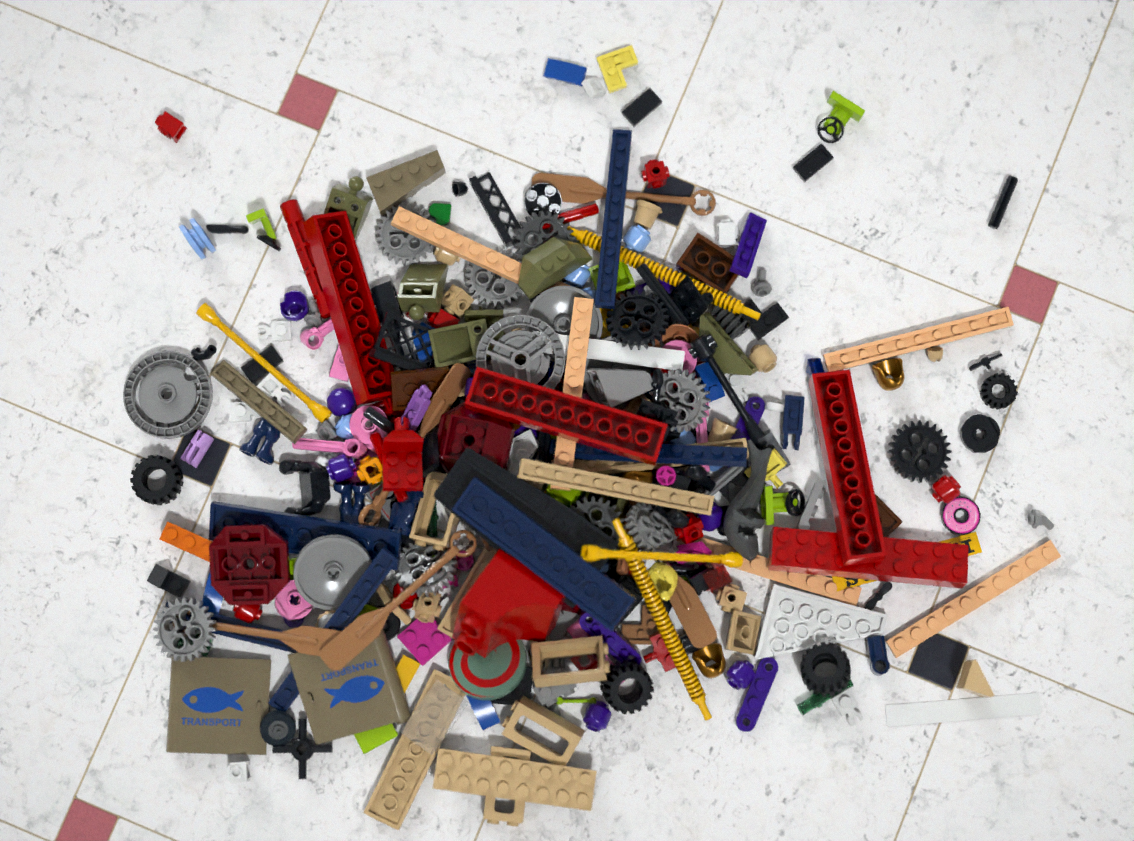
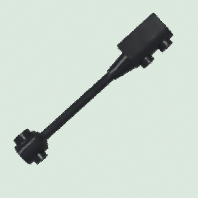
M391 281L371 289V296L374 305H376L381 325L386 312L405 319L397 299L398 294L395 285ZM390 318L387 326L391 332L399 328L396 320ZM400 331L392 334L395 344L400 343ZM402 345L398 346L397 349L400 355L404 356ZM423 418L416 430V433H418L421 428Z
M711 333L708 335L703 334L690 342L691 348L688 349L694 359L698 357L699 360L708 362L745 422L749 438L759 450L771 448L772 450L775 448L787 462L778 472L790 466L789 459L771 430L763 432L753 418L751 419L714 359L715 348L719 346Z

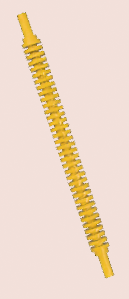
M567 227V230H573L570 235L576 237L580 244H584V246H588L591 249L593 248L595 251H601L602 236H598L588 230L579 231L573 227ZM621 246V263L624 262V264L630 267L633 266L635 269L645 263L657 279L660 278L665 283L669 282V285L677 287L687 276ZM692 279L701 295L705 293L713 295V302L711 304L714 303L715 306L719 304L720 308L728 309V312L732 311L733 314L742 313L757 321L759 320L761 313L744 306L745 304L741 303L740 299L737 300L735 297L732 299L731 295L723 294L718 289L714 290L713 287L705 286V283L696 282V279Z
M620 519L612 520L619 536L618 546L620 550L638 551L633 538L626 534ZM625 559L632 575H634V580L638 584L647 607H649L650 614L653 616V620L657 625L666 648L670 652L685 688H687L686 690L691 697V701L699 706L705 720L711 719L712 716L705 703L706 694L697 674H695V670L680 638H678L679 636L659 597L648 570H646L644 561L642 559Z

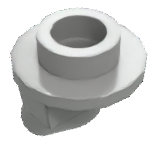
M759 270L758 281L753 284V293L756 296L764 297L772 291L771 285L765 282L767 270Z
M315 300L308 302L311 314L305 315L304 321L309 327L316 328L322 324V320L320 319L321 314Z
M1035 509L1028 513V524L1032 528H1037L1042 524L1048 530L1054 527V524L1046 516L1041 515Z

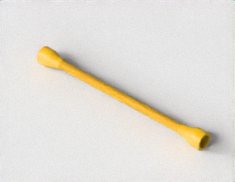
M204 303L199 307L196 314L202 320L211 323L223 331L241 349L245 350L248 355L285 385L287 389L289 388L294 395L308 406L319 422L323 423L329 419L332 412L326 406L311 400L296 385L294 386L280 371L276 370L265 358L221 322V319L210 305Z
M584 545L581 551L582 558L585 561L624 558L711 562L733 568H740L743 563V557L738 552L702 555L602 549L596 545Z

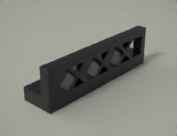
M490 172L479 178L476 176L470 178L469 182L506 249L518 243L517 239H511L508 231L509 228H522ZM489 179L492 184L490 191L484 190L480 183ZM491 195L500 198L499 207L491 204ZM500 211L509 214L508 223L501 221L499 218Z

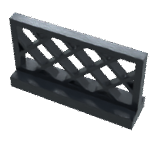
M386 312L369 356L404 370L435 368L432 363L434 357L430 358L426 349L431 346V343L425 345L421 335L429 333L428 330L431 329ZM390 318L396 320L399 328L391 332L387 326ZM412 326L417 335L407 338L404 328ZM401 331L404 341L395 344L392 334ZM388 336L392 346L387 349L379 347L382 339ZM418 337L422 347L413 351L409 341ZM406 343L410 353L402 356L397 347ZM423 350L427 360L420 363L417 361L415 353Z

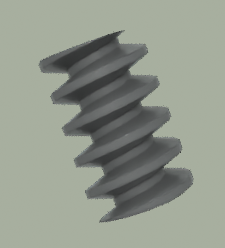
M719 304L718 306H713L710 314L712 316L717 315L715 320L717 322L722 321L720 324L722 328L727 326L725 332L731 333V339L740 337L751 327L745 328L747 320L740 321L743 316L742 314L735 315L732 311L728 312V309L720 308Z

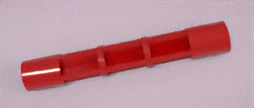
M298 200L286 201L280 205V209L287 223L313 297L316 299V305L321 318H329L331 316L303 225L305 222Z

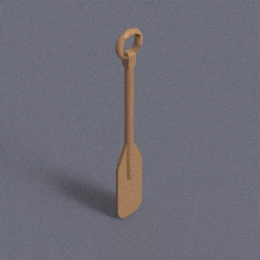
M537 173L533 176L531 187L537 183H549L555 186L561 194L562 202L586 204L605 198L607 188L586 177ZM698 190L691 197L626 192V199L689 205L692 211L700 216L712 213L716 206L714 195L707 190ZM700 194V196L706 197L708 194L712 200L709 201L711 209L706 212L705 209L697 211L694 208V205H696L694 197Z
M458 362L451 367L432 397L431 403L424 414L421 428L417 433L423 439L430 430L440 423L441 415L450 410L465 386L466 380L470 377V369L464 364ZM382 489L380 494L376 495L373 502L361 510L358 518L359 524L375 526L379 522L381 508L386 502L385 499L390 491H383ZM373 509L376 511V514L371 522L364 521L369 510Z
M629 500V503L633 507L638 501ZM662 561V562H664V563L670 565L669 561ZM678 576L677 586L669 599L691 644L696 648H703L716 640L717 632L695 589Z
M467 530L455 532L449 542L450 550L386 607L360 615L323 647L320 655L324 663L334 671H339L378 638L389 614L456 555L468 557L473 554L477 547V540L474 534ZM460 534H467L469 541H473V548L469 547L466 549V553L462 554L459 553L460 550L456 546H453V542L461 537Z
M220 622L212 624V627L217 628L219 631L281 640L299 653L321 656L320 653L323 647L342 632L311 626H301L278 632Z

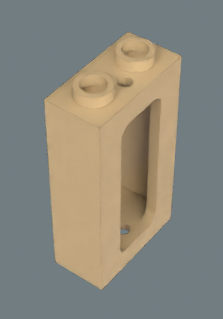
M432 471L426 477L423 487L424 496L420 498L409 538L415 541V545L426 547V544L432 545L433 549L444 552V549L450 550L449 542L457 530L460 519L451 512L444 537L438 539L427 536L428 526L436 502L434 492L447 476V474Z
M602 636L532 643L533 681L536 688L607 680V673H610L609 661H606V655L609 654L608 643H604ZM597 655V669L543 674V662L546 659Z
M523 695L520 701L516 700L511 708V711H513L512 716H507L502 726L505 729L502 735L554 765L566 766L585 730ZM525 716L566 739L569 744L564 753L561 755L517 730L515 725L519 718Z
M491 746L490 755L517 757L519 760L530 761L531 751ZM485 797L483 819H487V823L499 824V821H506L508 826H519V823H523L524 801L515 800L514 812L510 814L496 812L494 809L496 797Z

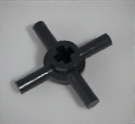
M299 719V738L295 739L292 745L273 746L272 752L291 753L295 759L299 760L298 779H306L307 760L314 753H332L333 745H314L312 740L307 738V719ZM302 743L304 747L307 746V751H304L303 754H301L302 751H298V747H301Z

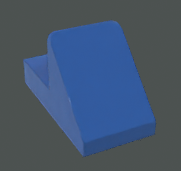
M708 362L696 365L694 370L697 378H702L701 383L706 384L704 390L710 392L705 395L706 398L711 399L709 403L724 397L722 385Z

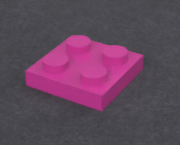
M416 619L397 636L422 666L452 641L448 635L437 629L439 624L435 620L434 623H423Z

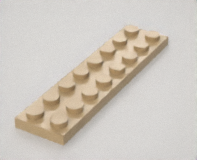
M436 669L433 670L363 812L398 831L466 695L456 686L450 676Z
M439 748L433 789L591 811L597 771Z

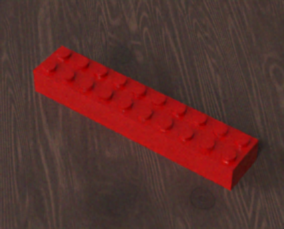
M340 211L312 215L303 225L356 404L358 406L382 401L388 397L391 398L390 372H394L393 365L369 356L381 325L347 212ZM383 338L379 347L387 349L385 339Z
M480 367L476 368L465 401L466 409L653 466L656 465L668 425Z
M850 370L812 374L808 384L843 566L882 562L887 553Z
M773 527L769 540L768 570L962 589L968 583V545L883 537L887 556L882 562L843 566L836 532Z

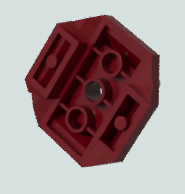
M465 402L441 415L437 433L439 462L448 474L465 449L470 448L503 469H507L515 429L511 422L466 409ZM474 437L475 442L473 445H470V440Z
M266 524L225 526L209 545L211 585L229 605L269 604L290 582L288 542ZM248 558H250V559H252V560L254 561V567H253V568H251V567L248 566V564H247V559H248Z

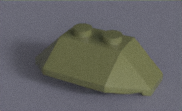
M553 237L522 257L518 286L531 299L591 261L592 257L581 244Z
M709 312L700 316L699 336L711 333L719 346L715 348L716 352L713 357L724 373L751 376L759 370Z

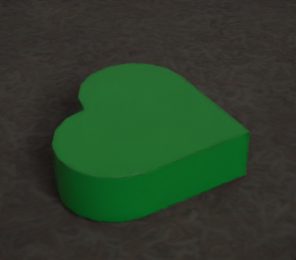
M434 203L429 207V214L436 220L437 224L447 226L450 222L452 206L451 204Z

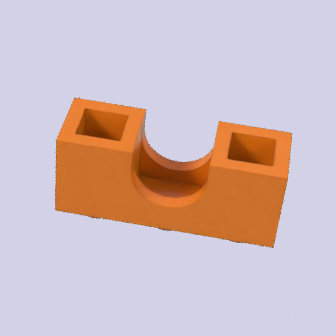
M167 521L159 540L210 562L209 545L212 541Z

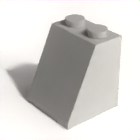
M625 368L586 369L599 403L602 405L614 407L653 389L651 386L653 381L650 374L643 370Z

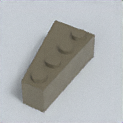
M438 150L366 177L380 214L384 217L387 215L386 211H391L393 206L397 208L406 199L417 194L419 190L427 187L446 172Z

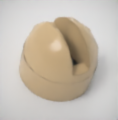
M931 347L927 349L930 361L936 362L937 360L939 362L943 358V348Z

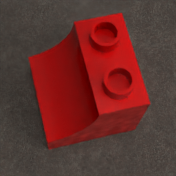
M499 549L460 602L452 638L455 639L457 648L463 653L470 656L477 653L484 658L495 648L509 641L532 640L545 642L556 626L565 596L520 561Z

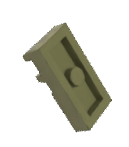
M469 306L468 310H465V323L485 319L487 328H490L494 323L504 318L503 310H482L481 306H479V310H472L471 306Z

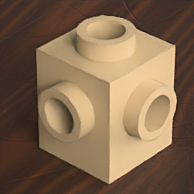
M452 284L449 290L444 293L441 305L445 307L444 311L461 318L474 299L462 288Z
M728 584V586L718 589L715 600H718L717 605L721 606L722 611L732 613L733 610L742 612L747 593L740 591L739 586ZM729 595L733 598L732 602L728 600Z
M430 592L429 597H426L425 593H422L419 599H415L412 608L415 611V618L423 623H434L435 616L439 617L442 606L439 605L441 594L437 593L434 596Z

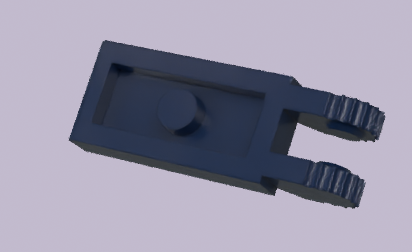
M785 395L782 449H787L788 435H795L793 447L794 450L799 451L805 400L803 396Z

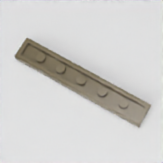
M225 360L210 373L217 381L293 444L306 433L307 428Z

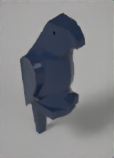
M406 491L408 499L393 504L388 529L400 530L402 535L410 536L411 522L415 516L416 506L420 498L424 496L423 491Z

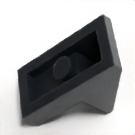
M155 564L147 579L154 586L181 599L191 582L158 564Z

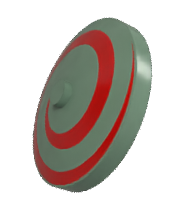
M513 640L498 646L484 658L477 653L473 656L463 653L454 642L449 653V672L456 686L467 696L477 700H495L512 692L521 682L527 667L526 649L521 640Z

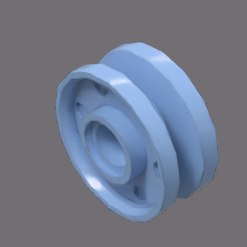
M192 217L189 219L192 229L189 230L183 224L179 228L192 249L203 260L206 258L203 251L205 247L212 253L216 249L205 231Z

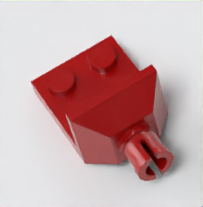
M401 417L395 418V430H392L383 438V491H423V438L413 430H409V418L403 417L402 425Z

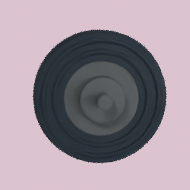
M282 710L269 712L260 723L261 737L272 746L289 743L296 732L293 717Z

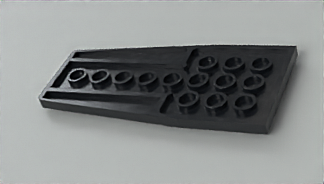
M470 448L465 449L434 492L435 499L495 550L498 551L500 549L507 554L509 553L451 510L474 477L479 478L580 556H582L581 551L584 545H596L602 549L615 550L619 544L569 507L524 480L517 478V476ZM609 558L588 562L601 570ZM565 597L564 603L573 609L576 604Z

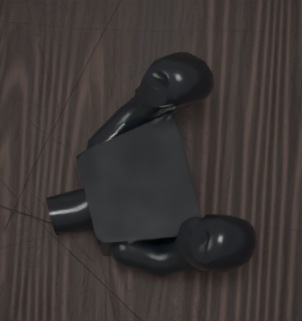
M289 458L283 460L279 465V471L282 474L288 475L300 471L299 479L302 507H287L284 512L305 516L322 512L325 503L331 497L328 471H322V468L316 462H302Z
M700 465L671 467L676 473V480L672 485L665 487L687 491L691 479L695 481H704L706 479V469ZM652 478V484L660 485L657 479ZM653 505L658 513L665 517L674 527L683 529L689 524L688 516L678 509Z

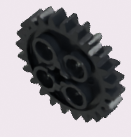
M635 290L634 295L627 291V297L620 294L621 300L616 299L615 309L607 311L608 318L606 319V324L608 325L607 330L611 332V338L616 337V343L622 341V347L630 344V350L633 349L634 345L637 346L638 350H640L641 345L648 349V343L655 346V339L661 341V335H666L665 329L669 327L668 309L664 308V302L659 303V297L653 299V293L646 296L645 290H643L641 295L638 294L637 290ZM628 308H633L634 310H633V311H627L626 309H628ZM648 311L653 312V314L647 315L645 313ZM623 325H629V326H630V327L627 328V329L622 328ZM644 328L649 329L648 332H642L641 330Z
M921 420L917 421L916 426L913 421L909 423V427L906 424L902 425L903 431L898 428L896 432L899 436L892 435L891 438L895 442L888 444L893 449L887 451V453L893 454L888 459L889 461H895L892 468H899L896 474L898 475L903 472V479L910 476V482L917 478L918 483H922L923 478L926 483L929 482L930 476L935 480L937 478L936 473L942 475L943 471L941 468H948L944 462L951 460L946 455L952 453L951 450L946 449L951 443L944 442L948 436L940 435L943 430L936 431V424L930 428L929 421L922 425ZM912 434H917L920 437V443L912 441ZM928 437L929 440L921 451L923 454L916 459L914 466L911 467L910 464L918 453L917 449L922 446L925 438ZM929 444H934L937 447L936 453L929 451ZM904 450L910 452V460L903 458L902 452ZM920 460L927 462L928 467L926 470L920 468Z

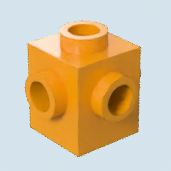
M368 455L359 460L361 464L357 465L358 471L356 473L361 482L365 481V483L373 485L382 480V465L377 457H370ZM368 466H371L373 468V471L371 473H367L366 468Z

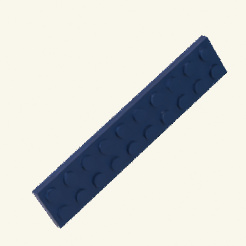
M477 477L473 478L451 509L611 632L637 599Z
M213 501L210 505L209 540L213 541L225 526L266 524L288 542L289 553L299 554L305 545L318 537L342 535L359 542L367 550L372 561L381 549L385 547L399 558L392 570H398L402 539V531L217 501Z

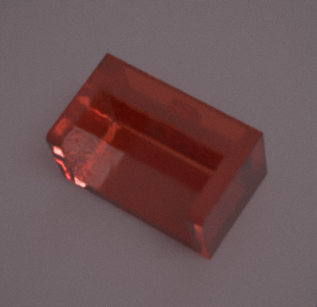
M724 564L703 574V578L709 587L707 590L708 594L733 582Z

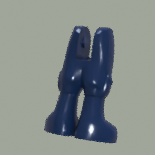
M261 418L258 424L254 426L253 436L248 442L240 446L239 451L250 457H255L256 455L258 460L272 465L274 457L271 454L273 444L280 438V432ZM265 436V441L259 449V451L257 452L258 445L261 439Z
M351 481L335 482L333 484L334 491L340 493L342 498L339 508L340 521L359 524V514L366 506L364 499L365 494L370 490V484L365 482L353 484ZM352 490H353L354 495H355V503H354V506L352 505V502H351V499H352Z

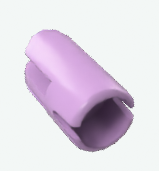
M197 430L180 459L197 468L214 438L201 430Z

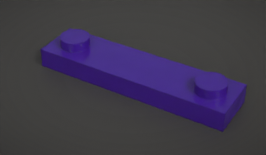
M751 212L749 213L729 271L747 279L767 222L766 219Z

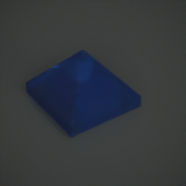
M810 358L807 360L806 372L810 376L815 373H824L820 358Z

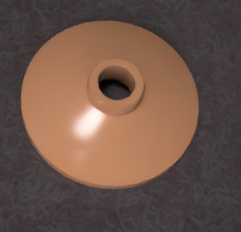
M673 324L668 329H665L666 335H662V341L664 345L672 340H683L690 343L698 338L699 335L695 330L686 325Z

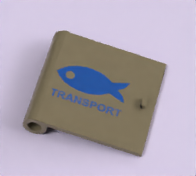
M382 629L378 638L339 671L331 670L324 663L321 656L299 652L287 655L316 745L395 722L399 725L409 721L408 718L411 714L384 629Z
M174 656L171 657L166 752L266 755L267 743L261 737L260 723L269 711L271 660L195 657L194 661L187 659L186 662H181V658L179 661H174Z

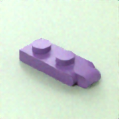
M422 385L419 389L415 390L401 417V425L403 424V417L409 418V430L416 432L431 403L429 399L432 392L426 385Z

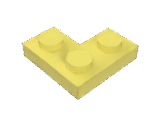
M632 45L596 57L609 94L627 88L621 70L638 64Z

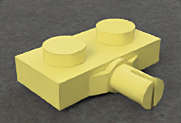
M775 448L772 450L768 462L765 481L771 480L776 488H779L783 485V482L776 474L787 462ZM751 466L744 471L748 478L751 476Z

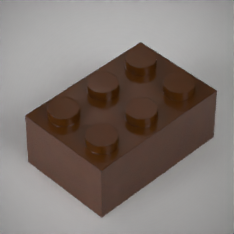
M700 233L696 234L675 267L681 273L696 279V282L705 283V286L709 285L714 290L722 291L723 294L729 292L739 275L729 271L734 256Z

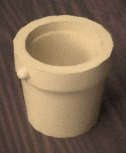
M639 200L636 202L637 210L633 223L651 229L658 214L662 213V208L650 202Z
M714 418L708 441L730 440L737 428L718 418Z

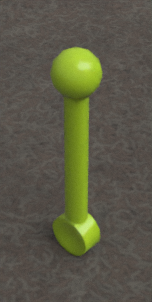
M595 697L590 699L556 698L558 701L556 704L558 705L562 703L591 704L597 702Z

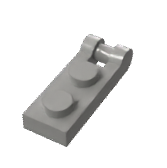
M818 479L815 481L796 529H810L808 521L810 516L814 517L818 509L816 502L818 498L822 499L826 488H823L825 482Z

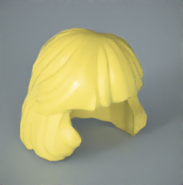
M656 562L649 568L648 572L659 593V597L664 601H668L677 586L678 574L670 565L664 562Z

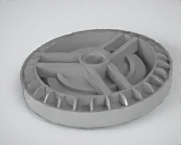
M513 315L497 321L486 330L477 347L476 367L487 369L486 354L491 356L494 372L537 384L546 375L550 364V359L544 356V351L552 346L555 355L554 368L551 376L542 386L554 390L564 372L565 352L559 336L546 322L529 315ZM515 325H527L542 332V334L537 336L526 330H515L503 335L498 341L493 340L500 331ZM544 336L550 341L547 345L542 340ZM490 343L495 344L492 352L487 350ZM516 355H525L526 362L523 365H518L515 362Z
M175 351L156 352L139 361L127 376L123 390V402L130 420L146 434L161 439L180 438L197 429L207 417L213 399L211 381L204 368L190 356ZM164 363H177L192 370L197 379L186 380V372L174 366H163L154 370L152 368ZM140 380H142L139 388V403L144 413L153 420L152 424L148 423L141 416L137 408L136 391ZM196 384L200 385V390L196 389ZM172 391L171 398L164 399L165 392ZM200 395V401L194 414L182 424L169 427L170 423L178 422L189 415L195 406L197 396ZM158 423H164V427H158Z

